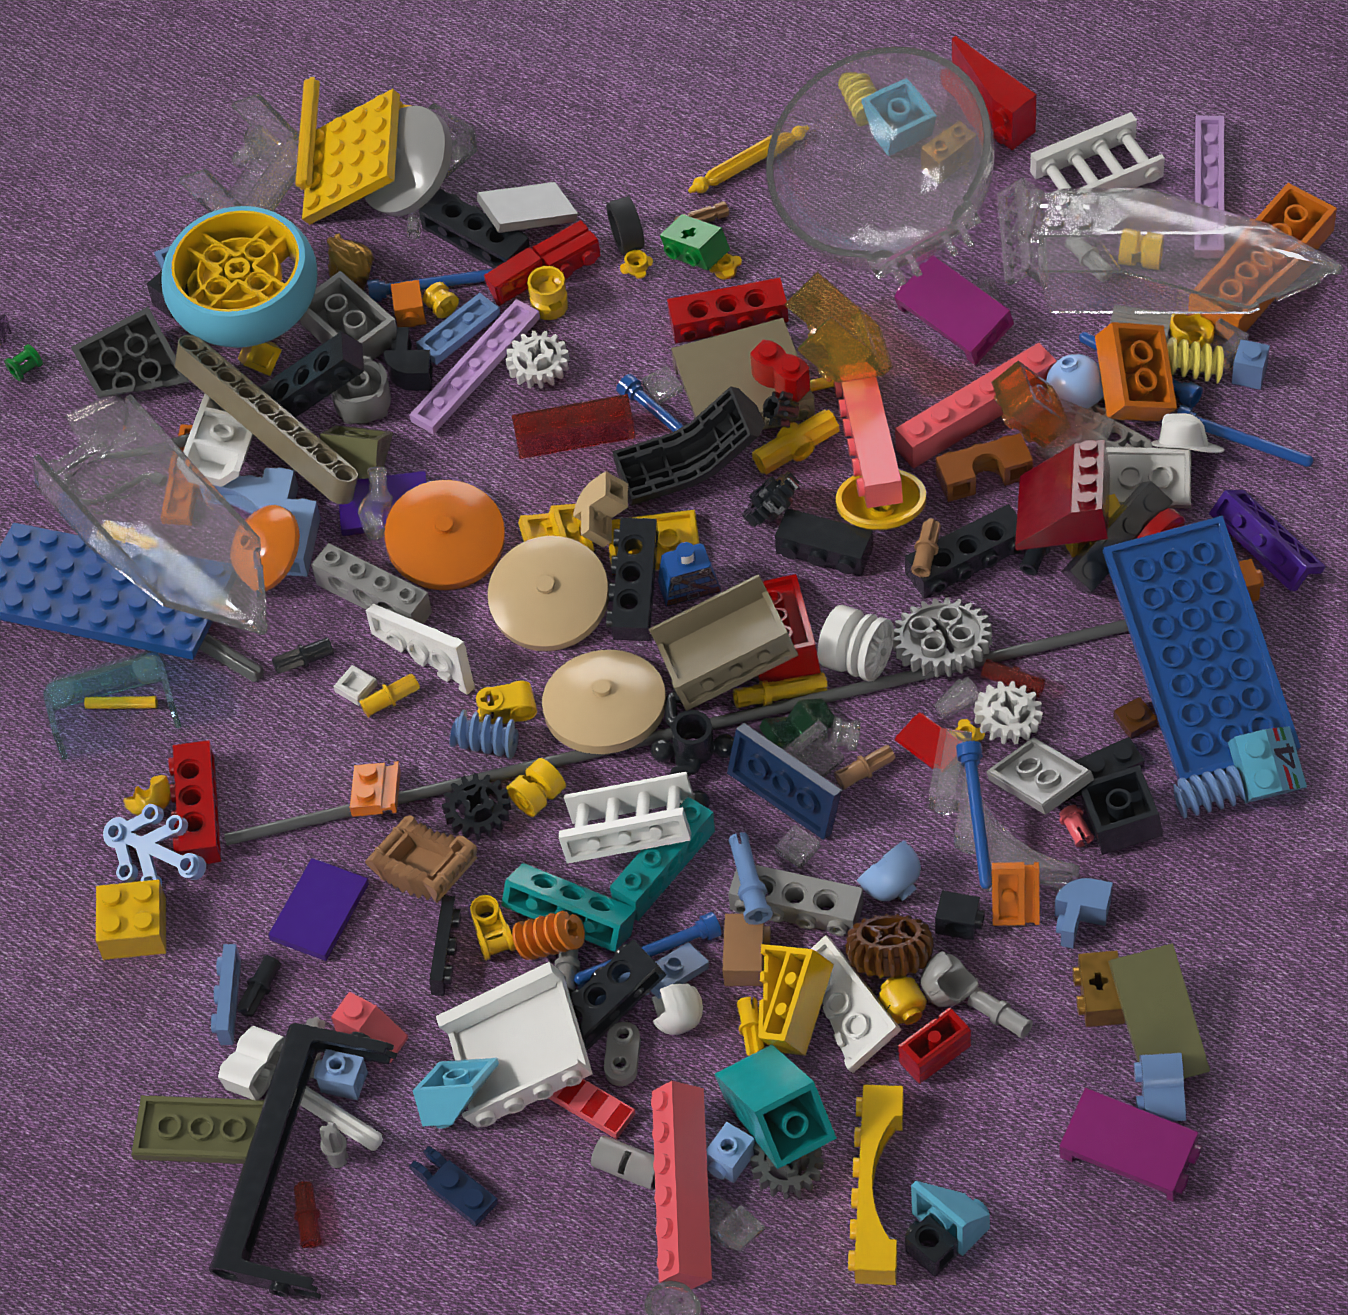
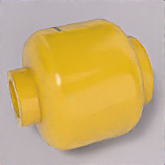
M901 975L894 976L893 979L891 977L881 985V991L878 996V1000L897 1024L905 1023L906 1025H911L917 1022L922 1017V1012L927 1003L916 981L911 977H903Z

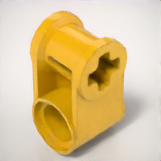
M515 681L510 684L486 687L481 689L476 695L479 722H483L486 714L491 715V712H494L491 724H495L498 717H502L503 724H506L510 719H513L514 722L527 721L537 714L532 687L527 681ZM490 695V701L487 702V696Z
M481 895L475 898L471 903L470 910L477 939L485 960L491 959V955L508 949L515 951L516 947L508 924L504 920L497 900L489 895ZM485 912L493 913L486 918L480 917Z

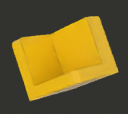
M268 341L255 346L243 347L238 360L249 368L271 376L282 350L275 343Z

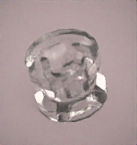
M835 717L830 736V748L843 746L849 751L855 752L860 734V721L845 722L842 718Z

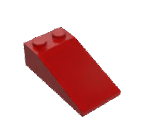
M954 36L952 38L953 79L998 143L1014 150L1036 132L1037 94L963 40Z
M797 574L762 581L798 656L758 675L759 682L764 680L776 682L795 677L820 674L816 645Z

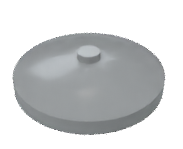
M407 106L399 109L394 182L364 197L370 206L386 215L404 216L420 209L435 195L446 177L452 156L450 130L441 116L422 106Z

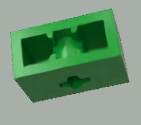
M683 214L660 234L664 245V252L669 258L707 271L730 250L721 227Z

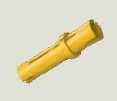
M821 672L820 674L795 677L776 682L764 680L760 681L757 685L734 688L733 700L736 708L761 703L764 706L771 705L772 701L826 691V687H828L825 674Z

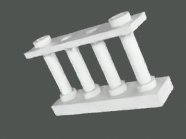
M1132 112L1031 153L1030 172L1034 178L1039 179L1049 175L1062 194L1060 199V215L1062 218L1078 214L1086 208L1144 184L1155 182L1163 177L1165 158L1161 154L1148 159L1135 141L1137 119ZM1124 144L1138 164L1123 169L1109 149ZM1100 155L1112 172V175L1098 180L1084 159ZM1074 165L1088 185L1073 191L1059 170Z
M687 772L564 795L572 824H575V828L559 831V841L567 864L690 841L691 830L684 808H680V803L688 796L694 800ZM667 806L666 811L649 814V809ZM636 812L634 817L618 819L619 815ZM605 818L603 823L588 825L590 820Z

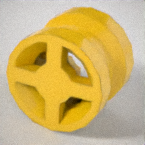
M436 282L426 289L423 295V302L427 307L432 308L433 313L438 318H446L458 307L459 298L453 292H449V288L444 282Z

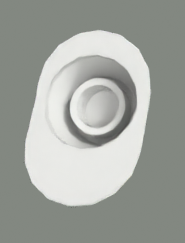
M1186 413L1164 415L1160 438L1151 442L1153 446L1163 448H1184L1207 453L1224 452V448L1208 442L1204 424L1200 419Z

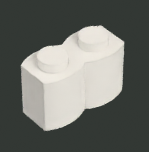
M255 1026L249 1028L239 1038L236 1051L223 1061L220 1066L218 1078L224 1088L252 1100H259L269 1088L285 1038Z

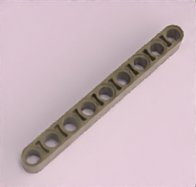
M184 335L179 338L175 359V367L178 371L329 500L337 504H348L353 500L358 472L354 467L205 341L194 335Z

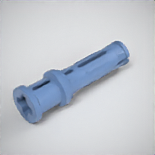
M740 832L741 844H739L737 834L735 833L730 836L728 841L741 884L738 896L744 902V920L751 925L762 924L770 920L773 915L772 909L767 905L765 898L767 889L765 884L758 878L748 834Z

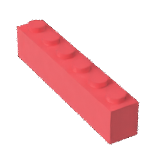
M1040 343L1035 344L896 427V450L914 469L1047 389L1046 378L1048 371L1057 362L1056 359Z
M873 363L838 368L839 380H834L836 398H842L838 400L840 417H846V419H843L845 437H851L847 439L849 456H855L852 459L854 477L860 476L859 479H856L858 496H864L867 508L903 503L901 477Z
M671 1080L653 1090L651 1099L653 1109L652 1137L654 1140L653 1168L655 1171L656 1191L654 1199L657 1218V1267L659 1283L694 1289L712 1280L704 1088Z

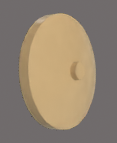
M562 536L533 538L511 549L495 567L488 586V604L499 630L515 644L536 651L561 650L585 639L601 622L609 602V582L599 558L584 544Z
M598 650L579 655L555 671L545 686L542 707L547 727L561 743L584 753L610 754L634 747L647 739L657 729L665 714L666 693L659 672L645 659L620 650Z

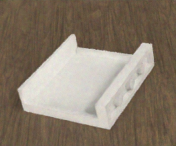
M550 962L436 1016L439 1028L449 1036L455 1061L498 1058V1066L468 1105V1111L462 1113L463 1118L477 1128L490 1126L497 1119L507 1114L520 1112L526 1105L537 1100L547 1099L554 1092L566 1086L577 1085L583 1078L593 1074L564 974Z

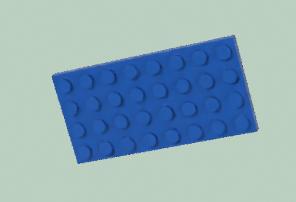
M1223 516L1104 547L1103 554L1177 779L1184 777L1189 781L1190 776L1195 774L1201 778L1204 772L1208 771L1214 774V771L1219 768L1226 771L1228 766H1234L1228 742L1236 736L1264 729L1290 726L1296 750L1299 751L1301 745Z
M13 523L0 545V620L194 660L235 578L233 569L229 565L150 550L147 553L128 545L123 547L119 543Z

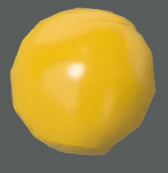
M1179 309L1172 314L1169 333L1170 337L1176 338L1177 346L1182 339L1188 341L1189 347L1194 341L1199 342L1200 349L1205 344L1213 342L1215 327L1210 320L1202 317L1199 312L1189 316L1185 314L1184 309Z
M158 775L152 777L150 787L146 790L136 786L133 796L123 799L125 808L137 816L142 814L144 807L148 804H154L164 810L171 800L167 776ZM155 810L151 812L150 816L155 815Z

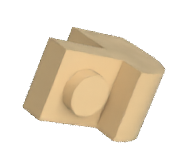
M606 471L588 483L578 497L573 517L581 520V536L601 547L611 543L612 518L628 508V483Z

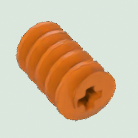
M559 911L556 914L550 913L546 917L539 916L536 919L531 918L525 922L519 921L515 923L512 936L520 957L525 960H535L539 957L544 958L560 952L577 950L584 943L585 931L583 922L577 915H570L566 911Z

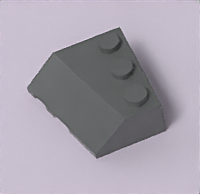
M149 307L71 347L98 398L189 383L188 378L175 367L176 356Z

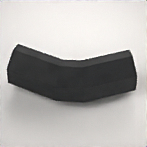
M730 386L689 424L672 433L612 451L618 477L628 483V502L633 506L693 487L717 474L757 439L762 432L765 423L757 405L739 388Z

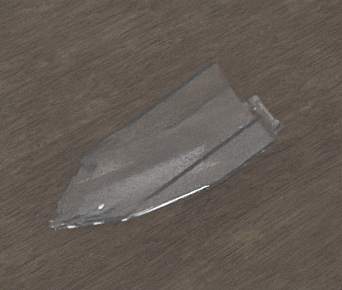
M1064 188L1052 193H1045L1040 189H1032L1027 198L1029 205L1023 225L1019 227L1017 233L1018 240L1023 243H1039L1038 276L1050 313H1112L1115 311L1122 313L1251 314L1260 310L1259 304L1274 297L1277 301H1280L1321 283V279L1328 274L1339 275L1342 272L1340 262L1268 223L1149 188ZM1040 207H1047L1041 229H1034Z
M131 394L125 397L126 408L123 430L111 444L107 445L94 432L86 438V442L58 460L52 459L46 463L39 454L33 457L35 487L91 550L159 604L170 609H176L259 635L266 634L268 630L266 622L267 607L263 565H261L260 537ZM90 452H97L68 472L65 470Z

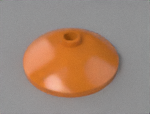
M278 505L264 506L252 513L237 531L231 548V567L236 582L242 588L254 593L268 591L278 585L290 571L298 552L300 534L297 520L288 509Z

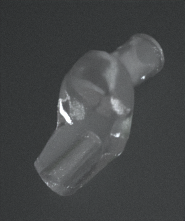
M381 466L371 467L367 470L369 493L364 497L358 509L359 520L369 540H377L384 536V521L391 510L393 502L392 495L387 492V468L385 469V467Z

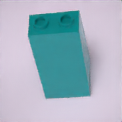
M770 1045L714 1074L726 1103L777 1169L837 1139L814 1081L775 1046Z

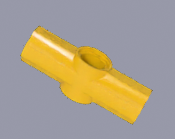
M824 409L799 425L796 422H792L789 428L782 427L777 434V438L752 452V459L758 470L766 475L792 459L797 462L802 461L811 455L816 445L840 432L839 424L830 410Z

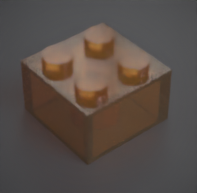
M1020 361L1015 362L991 382L996 393L994 399L1003 411L1002 419L1010 429L1016 428L1028 442L1032 443L1034 441L1044 449L1071 427L1060 399L1052 385Z

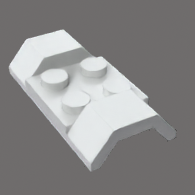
M204 394L183 450L180 464L192 480L222 487L239 476L253 434L208 395Z

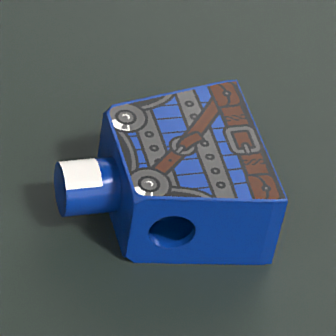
M682 542L677 546L676 550L666 552L661 556L658 585L666 607L721 592L720 584L704 544L692 545L689 542Z

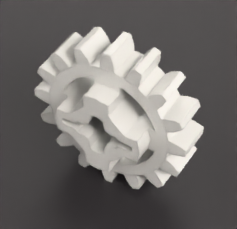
M532 331V337L522 334L521 342L512 341L513 349H507L508 358H506L507 369H509L510 377H516L517 384L521 385L526 381L528 388L531 389L534 384H538L539 388L542 389L545 382L554 385L555 377L559 379L564 377L563 371L569 369V353L566 350L565 342H559L558 335L555 334L549 338L547 331H544L541 336H537L536 331Z
M998 681L996 689L988 685L986 693H979L974 707L975 724H981V733L990 732V740L1000 737L1002 744H1005L1007 739H1012L1014 744H1018L1019 737L1029 740L1031 732L1037 733L1043 714L1041 712L1042 703L1041 701H1035V692L1026 693V685L1018 689L1015 688L1014 681L1010 682L1009 687H1005L1002 681Z

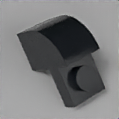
M397 327L396 339L391 340V350L384 351L390 380L397 387L404 390L432 391L433 363L430 350H412L409 327Z

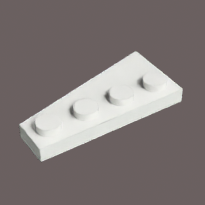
M372 604L365 610L371 634L399 652H403L406 649L419 665L424 667L426 664H429L438 670L437 676L448 682L452 679L460 684L459 690L466 695L475 689L464 641L376 604Z
M826 935L811 948L834 964L822 1001L824 1005L823 1010L831 1022L835 1032L833 1035L837 1045L843 1052L847 1070L854 1073L901 1031V1028L857 971L851 967L850 962L833 940Z

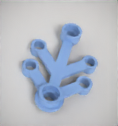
M148 804L144 807L142 814L128 821L121 817L111 819L104 828L103 838L108 846L116 850L119 860V866L116 870L117 877L125 882H133L138 876V868L132 864L128 847L130 845L137 850L143 872L141 881L159 879L162 886V879L157 875L152 856L176 866L182 877L190 880L200 879L206 871V862L201 856L193 853L180 855L158 844L174 835H183L188 828L187 820L181 816L172 815L167 819L166 825L141 837L134 834V832L148 824H159L164 817L161 807ZM155 810V816L151 819L150 814ZM179 821V827L175 830L174 825ZM191 861V866L187 870L188 863ZM127 868H129L130 872L128 876L125 877V871Z

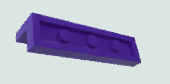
M1224 490L1209 512L1212 518L1223 516L1228 533L1290 591H1297L1308 574H1321L1326 568L1316 556L1245 490Z

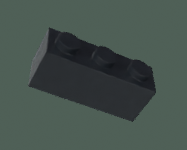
M787 508L775 534L776 554H780L788 559L795 558L810 562L814 566L836 569L844 574L862 576L873 550V531Z

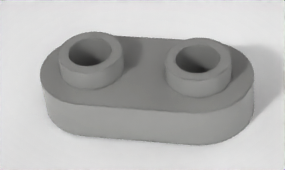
M630 1022L616 1023L607 1034L604 1071L607 1080L616 1086H626L632 1083L638 1072L641 1039L638 1028ZM620 1034H628V1035H629V1036H628L627 1038H625V1039H620V1038H618V1036H619ZM618 1063L626 1064L623 1068L615 1067Z

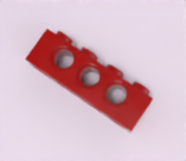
M781 277L667 299L668 315L675 344L718 336L781 318L784 319V322H789L788 305Z
M210 740L173 745V757L168 758L170 776H174L175 784H170V795L172 803L176 802V810L171 811V816H181L188 822L186 832L178 837H173L174 852L180 855L187 853L201 856L206 864L222 862L215 756ZM179 821L175 823L174 829L179 827Z

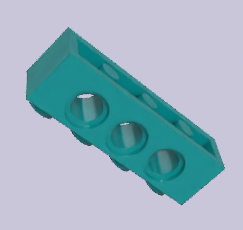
M689 796L681 803L680 808H684L691 830V840L642 849L610 885L612 899L637 908L635 920L637 921L641 919L715 832L713 811Z
M522 863L506 879L501 906L532 919H536L539 916L546 917L550 913L556 914L559 911H566L570 915H577L584 925V940L614 952L632 935L637 910L635 907L525 863Z

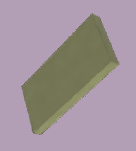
M1173 943L1109 960L1108 963L1137 1062H1140L1139 1055L1182 1053L1184 1079L1210 1072Z
M141 1095L131 1153L133 1160L244 1164L265 1100Z

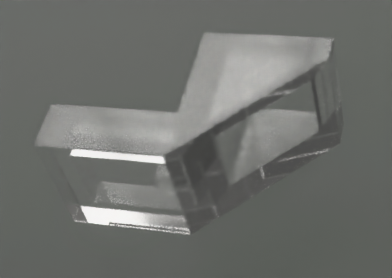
M719 1195L709 1203L710 1236L720 1245L742 1251L765 1230V1226L742 1205L735 1210Z

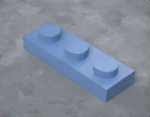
M478 293L416 342L417 350H430L432 362L438 365L500 316L499 307L483 294Z
M223 944L222 957H217L216 963L220 984L214 987V1003L218 1005L217 1014H212L211 1031L217 1034L220 1045H233L241 967V957L236 944Z

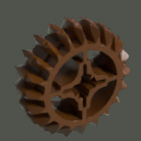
M886 913L885 916L874 915L872 919L864 918L861 923L853 924V928L848 930L847 943L845 944L846 954H848L851 967L856 968L859 973L866 972L869 977L878 975L880 979L884 976H890L893 979L894 976L901 975L906 977L907 973H917L918 969L926 967L927 962L932 958L934 941L929 926L922 923L921 919H913L911 915L903 917L899 913L896 915H888Z

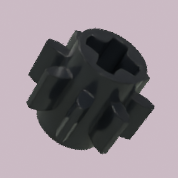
M773 391L772 396L764 401L763 417L770 418L769 426L789 428L790 423L798 418L799 402L792 401V393Z

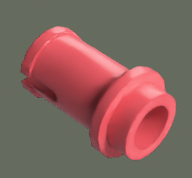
M1069 805L1060 811L1059 815L1061 818L1059 822L1066 826L1076 847L1085 846L1080 834L1083 835L1087 844L1093 841L1094 835L1082 817L1083 810L1081 808H1077L1076 805Z

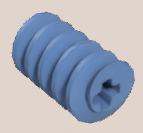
M462 710L452 725L449 743L451 747H455L458 744L461 749L465 750L470 746L471 750L475 752L482 748L485 754H490L494 750L495 755L500 757L506 752L507 758L512 759L517 750L519 733L515 729L513 719H510L507 726L504 727L502 717H498L495 724H491V715L486 714L483 722H479L478 712H474L469 720L467 710Z
M1233 765L1227 767L1226 773L1219 768L1214 771V776L1207 771L1202 774L1201 779L1195 774L1190 776L1189 782L1183 777L1178 779L1177 786L1173 785L1176 805L1183 819L1187 818L1188 808H1191L1197 816L1200 812V805H1203L1209 813L1212 811V802H1216L1221 810L1224 809V799H1228L1232 807L1236 806V796H1240L1243 801L1245 800L1240 774Z

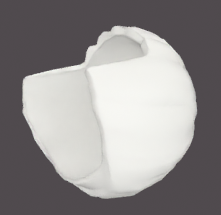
M688 983L670 984L660 989L662 998L652 997L658 1018L653 1020V1023L660 1031L670 1035H680L692 1030L699 1024L702 1017L703 1004L702 998L694 986H690Z

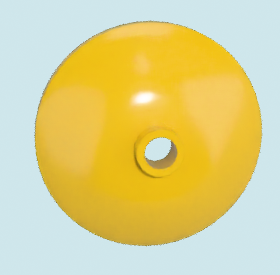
M899 470L903 503L867 508L864 496H858L856 479H859L860 476L854 477L853 475L839 487L836 493V507L841 517L857 527L868 530L894 529L909 523L922 512L927 500L925 486L916 476Z

